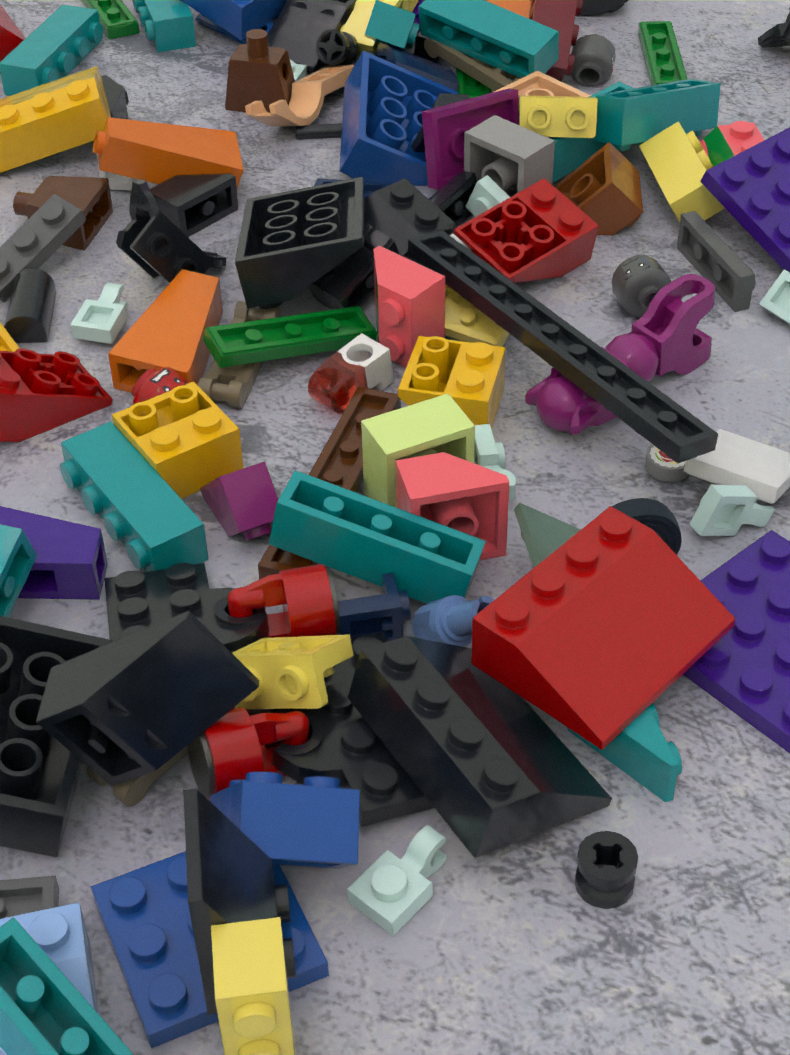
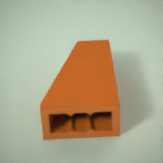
M107 117L104 130H97L94 138L93 153L98 154L99 170L138 180L142 179L155 184H160L176 175L232 174L236 177V187L238 188L244 171L236 132Z
M183 269L177 274L108 353L114 389L132 393L133 386L147 370L151 368L158 370L165 367L174 369L189 383L194 381L198 385L199 379L204 376L210 356V351L203 341L204 330L206 327L219 326L223 314L219 277Z

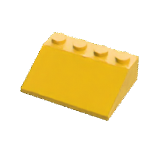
M98 66L0 99V173L94 141L97 130L103 131L107 117H111Z

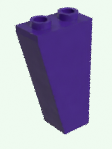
M0 506V524L23 529L37 554L18 598L100 599L108 566L101 528Z

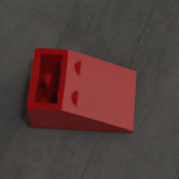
M543 178L455 228L453 234L483 261L513 283L562 277L589 261L592 256L599 225Z
M22 348L17 349L15 352L0 351V442L24 441L112 404L113 399L101 387L99 381L83 367L79 358L73 354L63 351L55 352L54 355L39 354Z

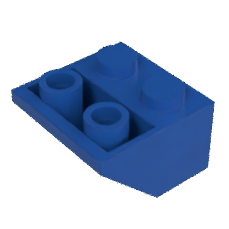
M249 772L246 773V780H232L229 782L228 788L210 795V802L270 857L273 865L339 869L358 864L360 790L340 788V779L306 777L304 778V784H282V774Z

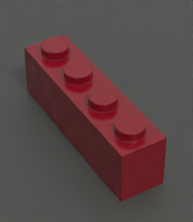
M531 0L528 19L559 31V60L545 74L562 82L564 75L570 76L573 68L575 55L570 54V47L574 46L577 40L579 25H575L574 21L575 16L579 17L583 0Z

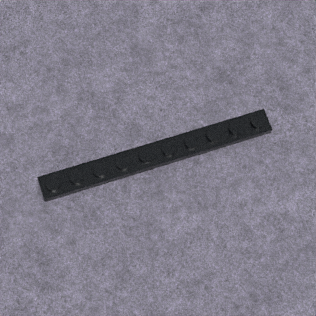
M439 231L408 239L407 254L422 266L444 275L445 284L461 295L677 464L715 450L718 439L717 432L446 232Z

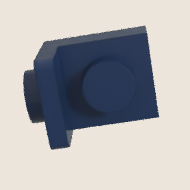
M393 573L382 574L383 594L338 601L340 635L350 634V638L382 632L387 641L403 637V621L411 620L410 603L407 591H398Z

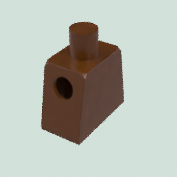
M253 29L246 33L247 44L239 45L229 60L225 109L246 112L245 106L254 101H262L268 113H270L269 105L278 100H286L289 106L292 95V83L295 82L288 51L284 48L269 47L268 35L265 30Z
M49 176L44 179L33 194L25 192L16 193L13 200L14 212L16 215L27 216L28 219L53 194L81 209L86 221L62 244L63 246L78 250H86L113 213L108 178Z

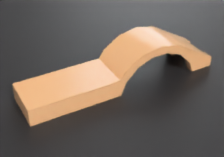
M355 65L327 66L292 83V95L289 106L286 100H278L269 105L270 113H268L262 101H254L245 106L246 115L271 127L310 125L320 113L324 96L345 86V82Z

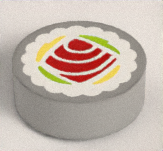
M653 444L648 447L645 467L652 477L663 482H678L689 476V474L684 472L686 461L677 464Z

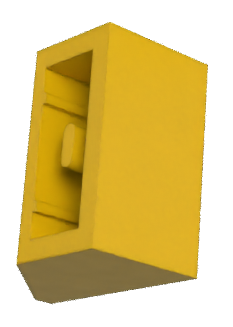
M418 336L398 387V397L409 406L449 394L474 425L490 424L492 430L504 392L506 347L493 346L484 342L471 343L448 340L439 336Z
M194 381L175 387L171 391L144 402L136 403L129 408L112 414L114 425L181 499L200 491L202 486L220 476L244 469L240 429Z

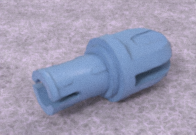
M452 595L431 601L414 613L412 619L414 635L416 638L462 647L467 646L472 642V618L493 602L494 599L489 596H482L479 599L468 601L462 596Z

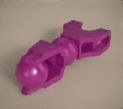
M687 274L677 278L658 291L650 302L645 314L632 324V332L616 336L603 349L648 382L655 374L661 377L669 371H674L680 375L691 373L711 356L712 337L697 329L696 326L714 306L715 285L710 280L695 274ZM694 293L697 294L691 297L690 299L686 300L684 303L681 301V299L686 295ZM551 368V375L530 388L525 395L526 404L537 407L539 418L548 428L563 433L570 432V435L579 434L589 426H600L617 417L555 368Z

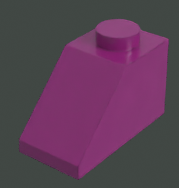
M265 461L220 476L200 488L204 500L228 537L243 532L245 540L248 541L271 532L272 526L270 522H273L278 497Z

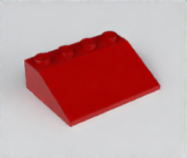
M609 506L472 618L471 664L603 750L735 625L736 618L653 529Z

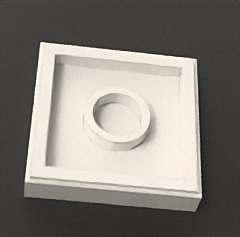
M723 429L716 431L718 439L714 451L687 460L685 463L684 472L686 474L717 485H746L757 496V499L770 504H774L790 487L789 452Z

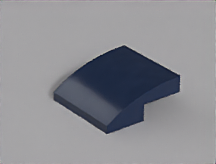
M379 43L375 56L458 91V79L449 67L388 44Z

